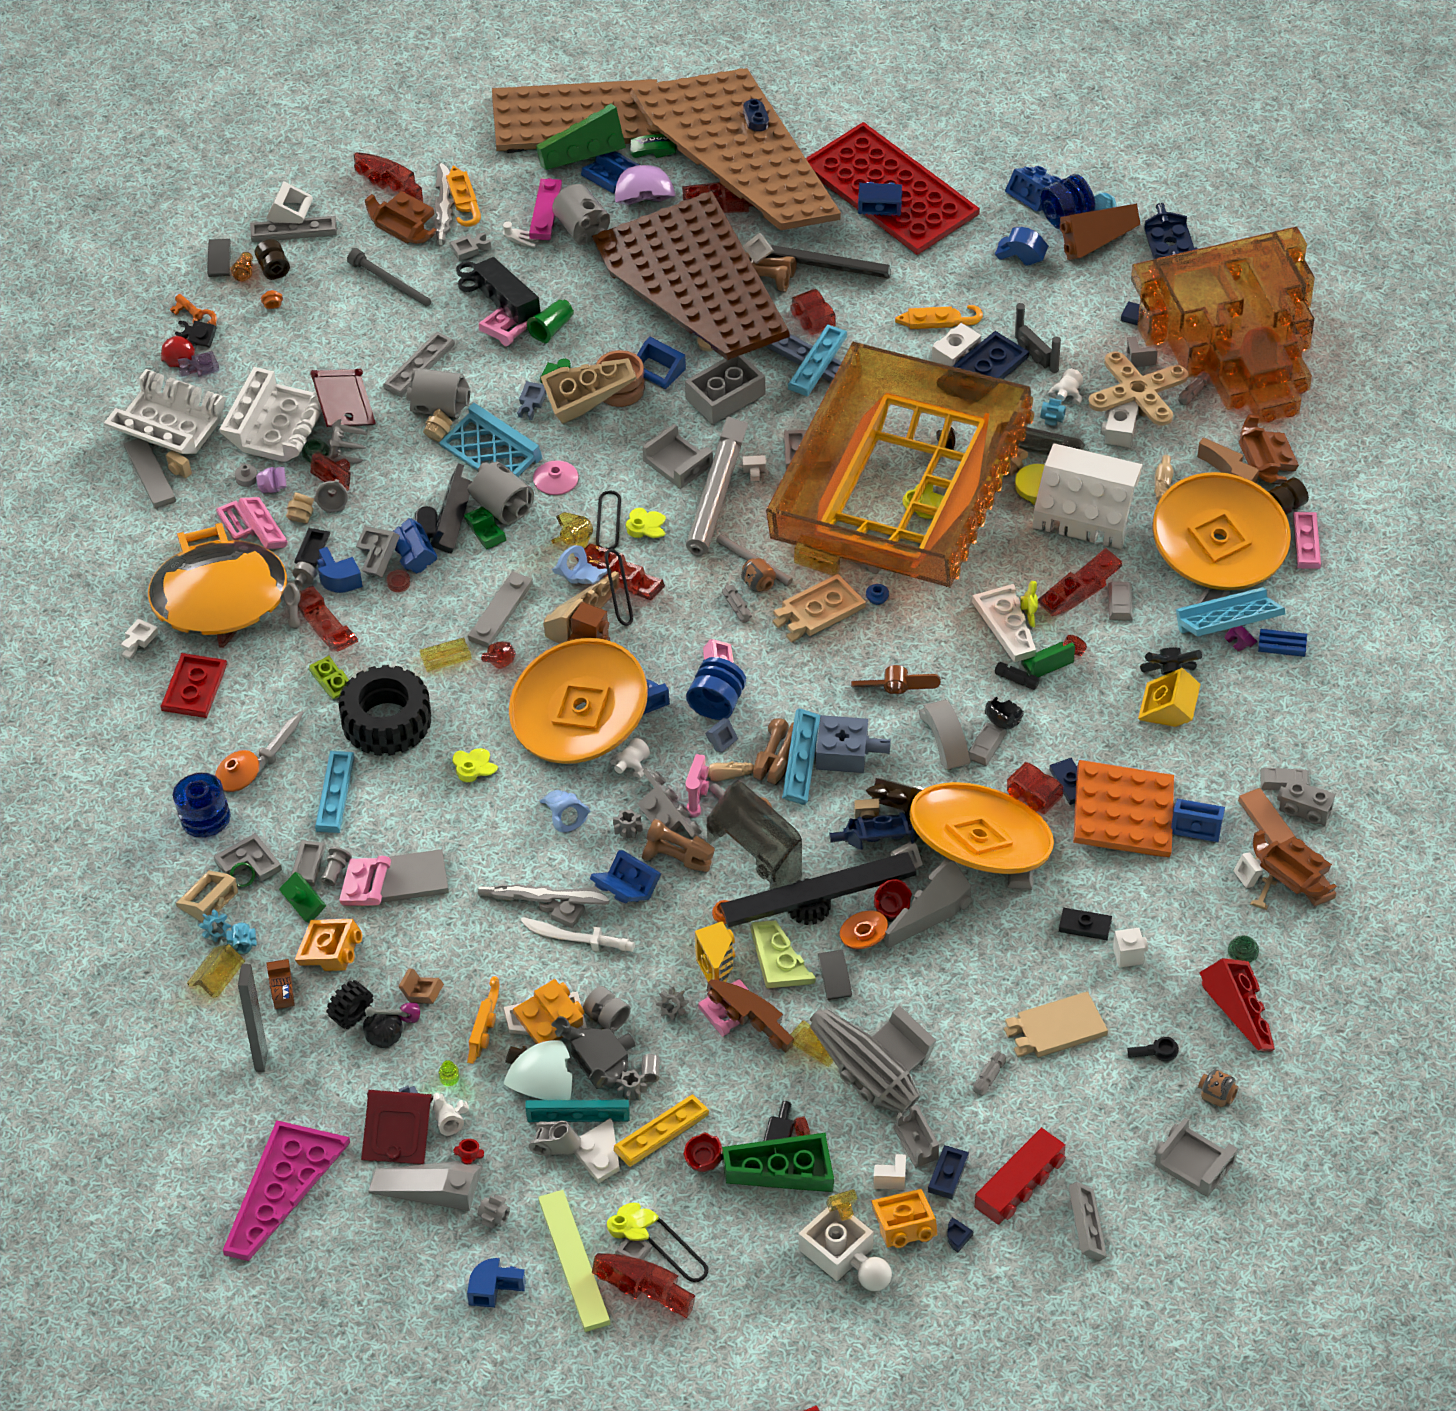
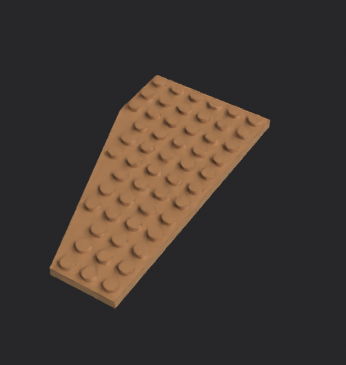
M747 68L631 87L630 94L653 131H659L678 146L677 149L695 164H701L720 179V183L740 199L745 198L763 213V217L779 230L840 220L841 212ZM757 99L764 104L769 117V124L766 130L753 131L747 126L743 115V105L746 101Z

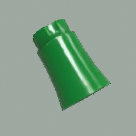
M559 299L540 313L527 320V329L533 338L546 344L574 315V310L567 300Z

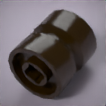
M268 239L257 245L254 253L263 275L269 280L286 276L290 270V264L281 244L277 240Z
M1295 477L1267 491L1277 500L1286 515L1291 513L1292 509H1298L1305 505L1309 500L1306 487Z

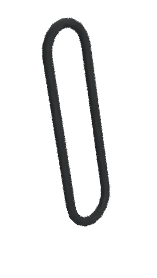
M611 490L603 492L599 496L596 546L604 551L615 549L619 542L621 496L619 493ZM606 494H614L618 498L615 544L606 548L599 544L602 498Z
M608 549L605 553V563L615 614L622 625L629 626L633 622V612L623 561L618 551ZM610 552L615 553L619 559L630 620L627 623L620 618L608 560Z
M658 1217L657 1221L703 1265L704 1274L699 1278H691L650 1237L646 1240L684 1278L691 1282L704 1280L708 1274L706 1263Z

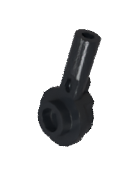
M1161 1037L1155 1040L1153 1044L1147 1046L1129 1047L1127 1052L1128 1058L1155 1055L1161 1061H1171L1177 1057L1179 1047L1171 1037Z

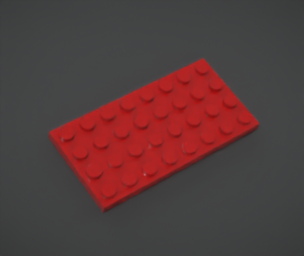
M865 122L860 123L806 158L819 180L857 210L859 183L902 184L900 216H885L884 214L882 216L880 214H865V216L916 255L980 214L979 207Z

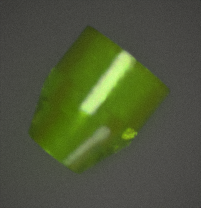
M444 1061L438 1071L439 1080L445 1086H453L460 1079L459 1069L452 1061Z

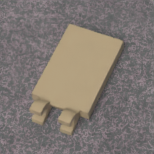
M836 574L782 601V608L773 611L777 618L772 623L777 628H780L790 620L792 623L787 625V629L791 633H788L786 637L793 643L800 639L805 632L812 636L865 608L866 602L839 574Z
M1088 991L1018 1012L1017 1018L1005 1019L1007 1027L1004 1028L1008 1038L1020 1033L1025 1035V1037L1015 1039L1017 1047H1014V1051L1017 1057L1035 1052L1037 1058L1107 1036L1108 1029Z

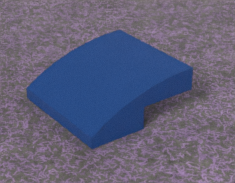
M613 151L596 156L595 162L582 168L581 176L611 193H615L620 175L626 169L638 166L639 164Z

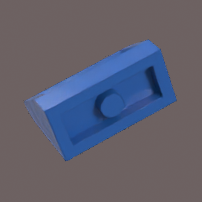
M649 337L643 343L637 354L643 363L650 358L670 369L664 379L644 368V378L664 389H667L686 370L685 354L652 337Z
M1177 798L1171 824L1172 834L1219 842L1225 807Z

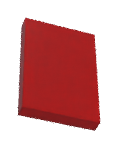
M181 653L162 701L161 711L207 718L225 672L227 660Z

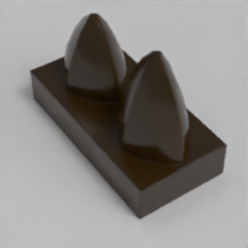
M876 778L875 784L867 788L866 792L872 799H879V804L910 812L918 788Z

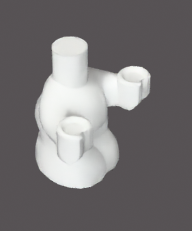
M1067 369L1060 382L1056 383L1049 390L1048 396L1062 400L1061 402L1065 400L1066 396H1073L1072 404L1079 406L1083 398L1077 389L1083 384V376L1078 370Z
M634 738L622 752H619L610 761V764L615 765L614 769L619 774L626 768H633L635 770L633 776L641 779L645 774L640 762L649 757V747L643 740Z
M436 1092L433 1095V1111L435 1112L439 1131L446 1136L456 1134L464 1126V1120L460 1114L469 1111L466 1101L460 1100L457 1103V1107L454 1108L446 1103L443 1094L439 1095Z

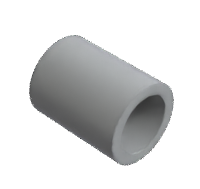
M654 1054L644 1055L642 1057L641 1075H645V1082H657L659 1080L660 1058Z

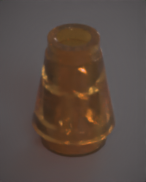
M249 252L241 253L232 266L231 273L235 280L244 282L251 278L252 254Z

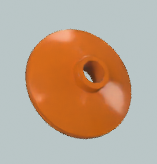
M240 750L228 755L216 770L215 780L217 785L227 792H235L247 787L256 778L259 771L260 763L257 756L248 750Z
M869 910L856 913L849 917L841 926V941L845 946L852 949H865L874 946L885 937L888 921L883 914L877 911Z

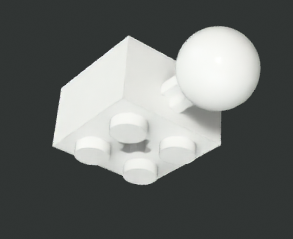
M832 1202L798 1233L799 1251L834 1280L838 1281L854 1267L858 1270L859 1282L867 1290L880 1291L889 1285L892 1278L890 1265L882 1258H867L865 1256L873 1249L874 1232L838 1202Z

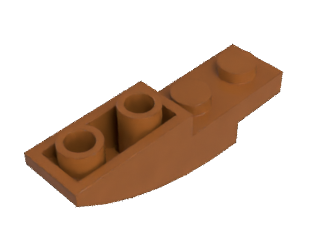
M713 979L708 982L706 990L708 997L715 1004L720 1003L726 1009L725 1013L732 1021H738L743 1025L750 1019L751 1025L758 1032L763 1031L769 1037V1042L776 1049L779 1050L781 1048L786 1053L793 1047L794 1038L780 1025L783 1014L772 1004L740 986Z

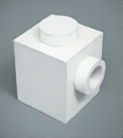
M1140 928L1115 931L1113 950L1118 967L1143 964L1144 954L1148 951V943L1146 937H1142Z

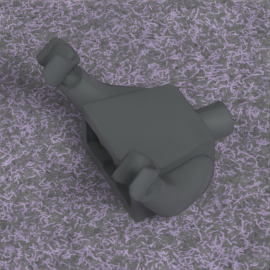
M559 1016L551 1024L552 1027L557 1028L555 1031L556 1036L560 1037L562 1035L571 1043L572 1057L596 1089L600 1087L614 1088L617 1079L622 1077V1071L627 1072V1051L635 1047L634 1039L629 1033L617 1039L611 1029L575 1028L570 1026L568 1020L562 1016Z

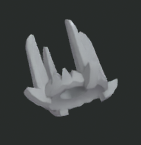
M342 419L335 421L331 427L333 428L332 437L328 439L330 452L327 460L330 465L335 467L334 462L361 463L363 459L341 456L340 453L342 451L340 447L366 449V447L358 443L343 441L341 438L344 437V432L367 435L366 431L340 424Z

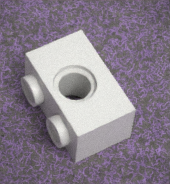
M960 323L957 327L951 329L945 337L934 343L932 346V361L948 370L981 343V335Z
M1135 401L1106 410L1105 419H1108V421H1103L1101 435H1105L1104 444L1131 448L1139 413V406Z

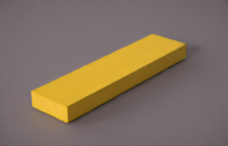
M692 1094L615 1144L613 1151L631 1167L709 1115V1109Z

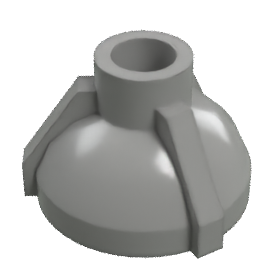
M336 479L335 481H327L321 484L314 496V502H317L318 506L327 512L343 511L348 499L346 488ZM335 489L336 492L331 494L328 490Z

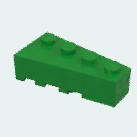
M613 104L607 105L599 112L589 115L583 121L571 125L565 131L559 132L536 145L540 165L545 170L626 148L617 107Z
M826 1133L722 1147V1164L726 1184L833 1192L834 1175Z

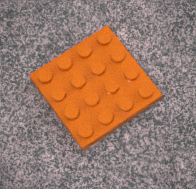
M1079 760L1077 765L1073 843L1159 857H1170L1172 853L1171 824L1173 818L1174 775Z

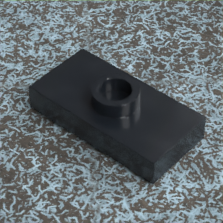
M1063 907L1059 932L1108 941L1112 916Z

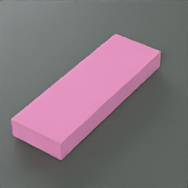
M260 497L240 498L237 505L266 549L286 547L288 541Z
M1293 512L1297 568L1320 569L1321 557L1316 512Z

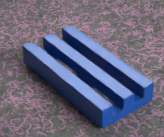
M1260 629L1258 652L1305 657L1307 634Z

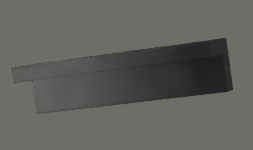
M460 463L457 464L450 478L431 540L433 548L451 554L456 544L470 496L467 488L473 482L461 477L464 465Z

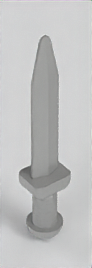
M303 711L298 712L283 726L267 748L261 747L259 749L260 757L258 760L260 767L256 777L262 774L261 770L267 763L273 764L276 761L275 754L298 726Z

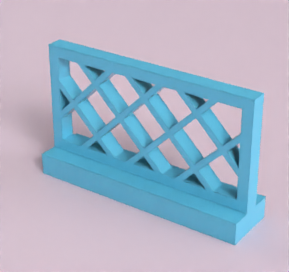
M474 402L468 407L469 413L439 442L440 446L477 471L481 461L494 460V462H497V459L509 458L510 465L505 466L519 477L533 462L537 464L542 459L538 444ZM470 422L474 423L477 427V430L464 432V428ZM490 434L493 436V441L481 442L480 435ZM477 436V443L465 444V437ZM461 438L462 445L451 446L449 444L453 439ZM506 445L509 447V452L497 453L496 446ZM493 447V454L481 455V448ZM477 449L478 456L467 457L465 455V450ZM523 456L526 458L522 463L513 464V457Z
M1263 587L1176 609L1179 631L1181 633L1191 632L1197 637L1286 614L1283 606L1267 597V590Z

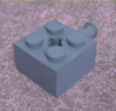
M821 715L816 750V770L864 773L866 754L868 755V752L890 754L891 739L869 738L867 718Z

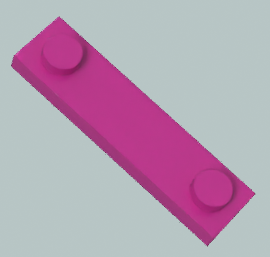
M541 178L529 231V239L551 240L556 217L553 213L552 205L554 199L561 192L562 180Z

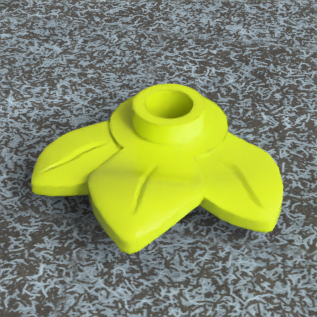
M928 484L918 502L939 508L944 496L934 493L933 485ZM916 485L914 490L907 491L903 496L902 504L904 508L907 509L918 485ZM915 511L919 517L925 519L934 518L933 515Z
M635 508L630 512L625 527L627 533L634 538H641L644 535L650 538H659L665 536V532L660 526L665 523L666 517L656 511L647 513L644 508Z
M1030 581L1028 590L1020 598V608L1025 611L1030 627H1035L1034 613L1038 609V598L1035 594L1037 589L1036 581Z
M477 748L470 751V753L459 750L454 753L452 763L456 766V774L463 782H473L477 779V776H489L498 770L497 765L489 763L490 753L486 749Z
M628 1203L618 1209L617 1215L607 1220V1230L615 1238L626 1237L632 1241L649 1239V1234L645 1228L658 1220V1215L650 1209H641L640 1203Z

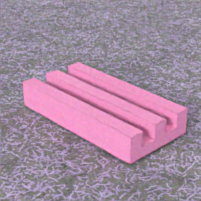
M236 500L216 508V513L232 539L239 541L240 538L246 539L248 535L254 536L256 533L237 505L238 502ZM231 508L236 510L247 529L244 530ZM224 511L227 512V514H228V516L230 517V519L232 520L233 524L235 525V527H236L237 530L239 531L238 533H236V531L234 530L233 526L231 525V523L229 522L228 518H227L226 515L224 514Z

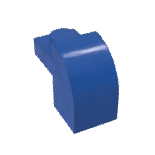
M1014 227L1009 237L1006 236L999 241L995 256L1002 260L1017 255L1024 265L1029 266L1043 261L1049 245L1036 231L1026 227Z
M328 547L319 549L320 559L317 560L319 579L325 589L335 593H345L363 587L361 572L353 557L335 562Z
M491 1258L479 1263L473 1269L469 1278L467 1290L469 1306L495 1308L498 1289L525 1291V1269L513 1266L502 1268L500 1258Z

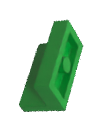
M1059 642L1036 652L1035 657L1021 660V664L1029 675L1041 677L1074 663L1075 645L1073 643L1065 645L1063 642Z

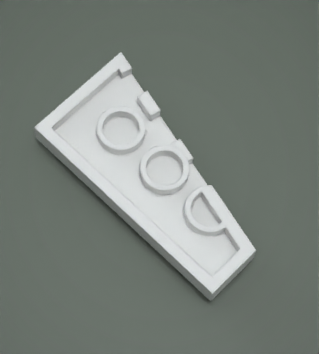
M1011 584L973 595V605L1013 662L1035 657L1036 648L1030 630L1026 626V618L1024 613L1022 614L1021 603L1015 593V585Z

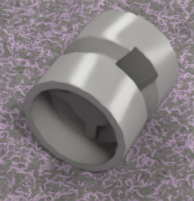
M604 986L595 988L583 1004L585 1014L598 1021L603 1028L611 1029L612 1032L617 1031L626 1022L631 1012L628 1004L620 998H615V995Z

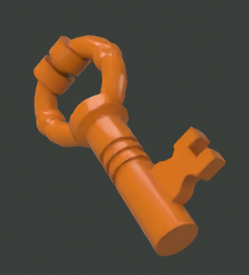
M181 294L175 297L177 303L176 306L170 308L172 313L177 315L180 313V310L185 308L193 315V323L194 321L201 320L207 314L212 318L208 321V324L217 326V316L214 311L196 308Z

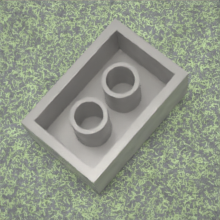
M743 355L730 360L724 358L685 380L686 400L712 425L766 395L765 375Z

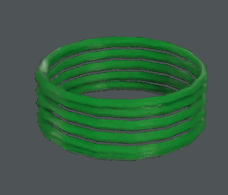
M237 863L232 867L230 875L233 877L234 870L240 865H247L252 870V877L246 884H237V886L247 887L251 885L255 879L253 867L248 863Z

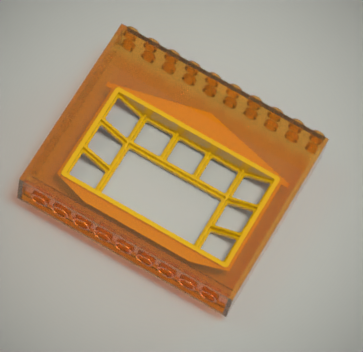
M853 341L766 509L770 539L951 588L954 579L957 580L960 576L962 563L968 559L971 544L974 545L977 540L979 527H983L987 510H991L995 493H999L1003 476L1009 473L1011 459L1016 458L1020 441L1025 439L1026 428L1028 424L1031 425L1035 413L1032 411L1034 398L1031 396V387ZM890 405L914 411L906 438L882 432ZM921 413L945 418L937 446L913 440ZM953 421L977 427L965 453L945 448ZM879 440L933 454L897 528L842 513ZM941 457L960 461L952 480L932 475ZM928 484L947 488L939 508L918 502ZM915 511L934 516L925 535L906 530ZM837 521L858 526L859 528L855 531L834 524ZM869 530L891 535V537L885 539L866 533ZM900 539H906L913 542L921 543V545L918 548L907 544L899 543L898 541Z

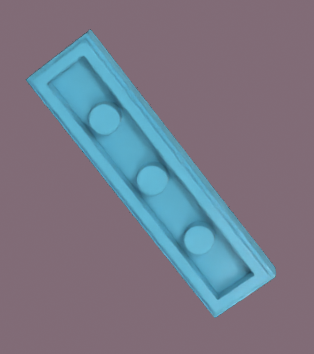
M827 324L788 383V390L808 397L847 338V331Z
M800 708L795 712L782 798L805 805L808 802L821 715Z
M330 751L315 825L316 832L340 833L354 762V752Z

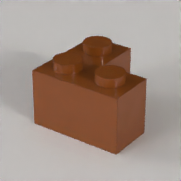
M581 602L571 617L572 634L567 641L581 638H599L610 641L608 633L610 623L608 622L607 611Z

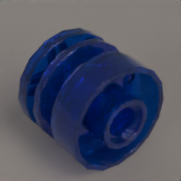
M1072 174L1067 178H1063L1059 183L1055 182L1046 186L1040 192L1042 211L1047 220L1056 229H1060V217L1095 211L1093 192L1086 180L1079 174Z
M200 772L194 773L181 779L174 787L172 794L182 828L187 834L206 838L216 835L225 829L230 821L231 813L222 783L215 775Z

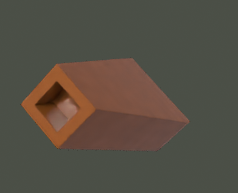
M1137 203L1060 217V230L1063 233L1064 252L1067 255V260L1081 258L1141 225Z

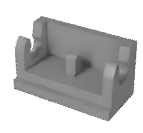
M918 1105L910 1107V1114L907 1117H903L901 1112L897 1114L896 1125L893 1128L912 1164L917 1168L939 1159V1143Z

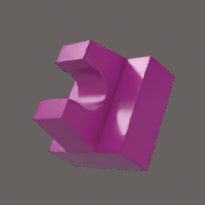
M1243 626L1230 628L1224 637L1229 643L1234 639H1238L1237 643L1233 645L1238 652L1247 646L1252 647L1258 642Z

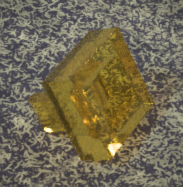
M852 1189L829 1196L826 1204L829 1212L838 1210L841 1221L851 1219L854 1215L851 1205H854L858 1198L855 1190Z

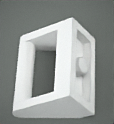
M283 182L266 219L273 223H303L313 197ZM283 203H299L301 206L299 211L296 212L284 206Z

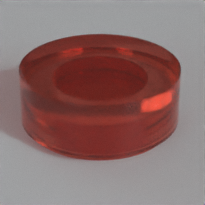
M404 570L390 572L387 576L388 588L393 592L406 591L410 587L409 574Z
M1067 635L1063 641V646L1069 643L1075 645V655L1082 656L1087 649L1086 643L1078 636Z
M805 1116L795 1118L794 1128L796 1135H810Z

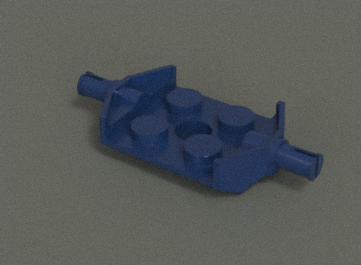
M1160 203L1156 205L1158 214L1145 220L1144 231L1154 262L1162 267H1175L1176 273L1183 275L1186 273L1184 264H1190L1197 257V247L1194 248L1189 233L1187 216L1167 212L1165 204L1161 203L1160 206ZM1166 242H1173L1175 245L1169 246Z
M910 812L863 819L862 817L857 819L850 818L842 832H829L830 843L845 841L860 850H863V840L876 842L880 838L901 839L906 835H910L911 844H914L920 837L912 826Z

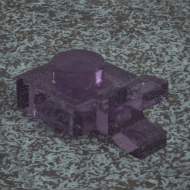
M213 351L191 356L192 361L188 358L178 359L181 377L192 373H197L198 377L219 371V364Z

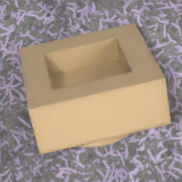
M173 450L166 454L168 469L174 475L179 474L187 478L192 474L187 458Z
M879 799L854 800V818L862 817L863 819L879 816Z

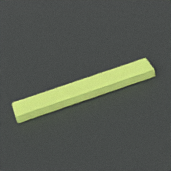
M564 1190L539 1196V1204L584 1331L587 1332L610 1325L606 1307Z

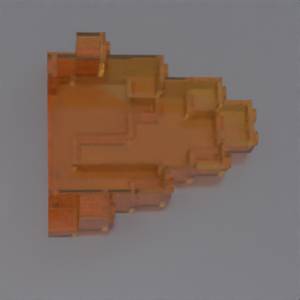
M1291 227L1132 264L1131 281L1140 296L1137 328L1146 346L1168 342L1179 365L1187 369L1188 377H1197L1203 371L1208 373L1227 410L1239 409L1248 405L1252 414L1259 416L1258 424L1299 414L1301 406L1299 394L1309 391L1311 387L1312 375L1302 358V353L1311 347L1315 318L1309 308H1311L1315 277L1305 261L1307 243L1298 227Z

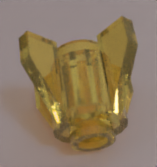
M567 512L557 515L556 518L560 526L563 527L560 535L551 540L552 544L563 541L566 545L582 546L585 550L590 536L593 534V526L590 520L584 516Z

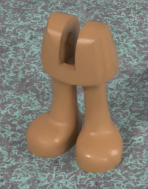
M746 252L759 276L775 279L777 289L781 292L787 291L789 280L794 277L797 262L794 257L764 258L756 264Z
M776 718L771 720L768 725V732L771 734L765 751H760L757 754L753 770L754 778L763 780L769 770L767 781L776 785L786 773L794 722L789 727L785 719ZM786 737L778 755H775L780 740Z
M653 820L647 833L646 839L648 842L643 850V860L651 861L657 854H666L680 860L687 868L703 872L710 870L711 859L715 851L713 846L698 836H695L693 840L685 838L667 828L662 821ZM669 842H672V843H674V844H676V845H678V846H680V847L674 846V845L670 844Z

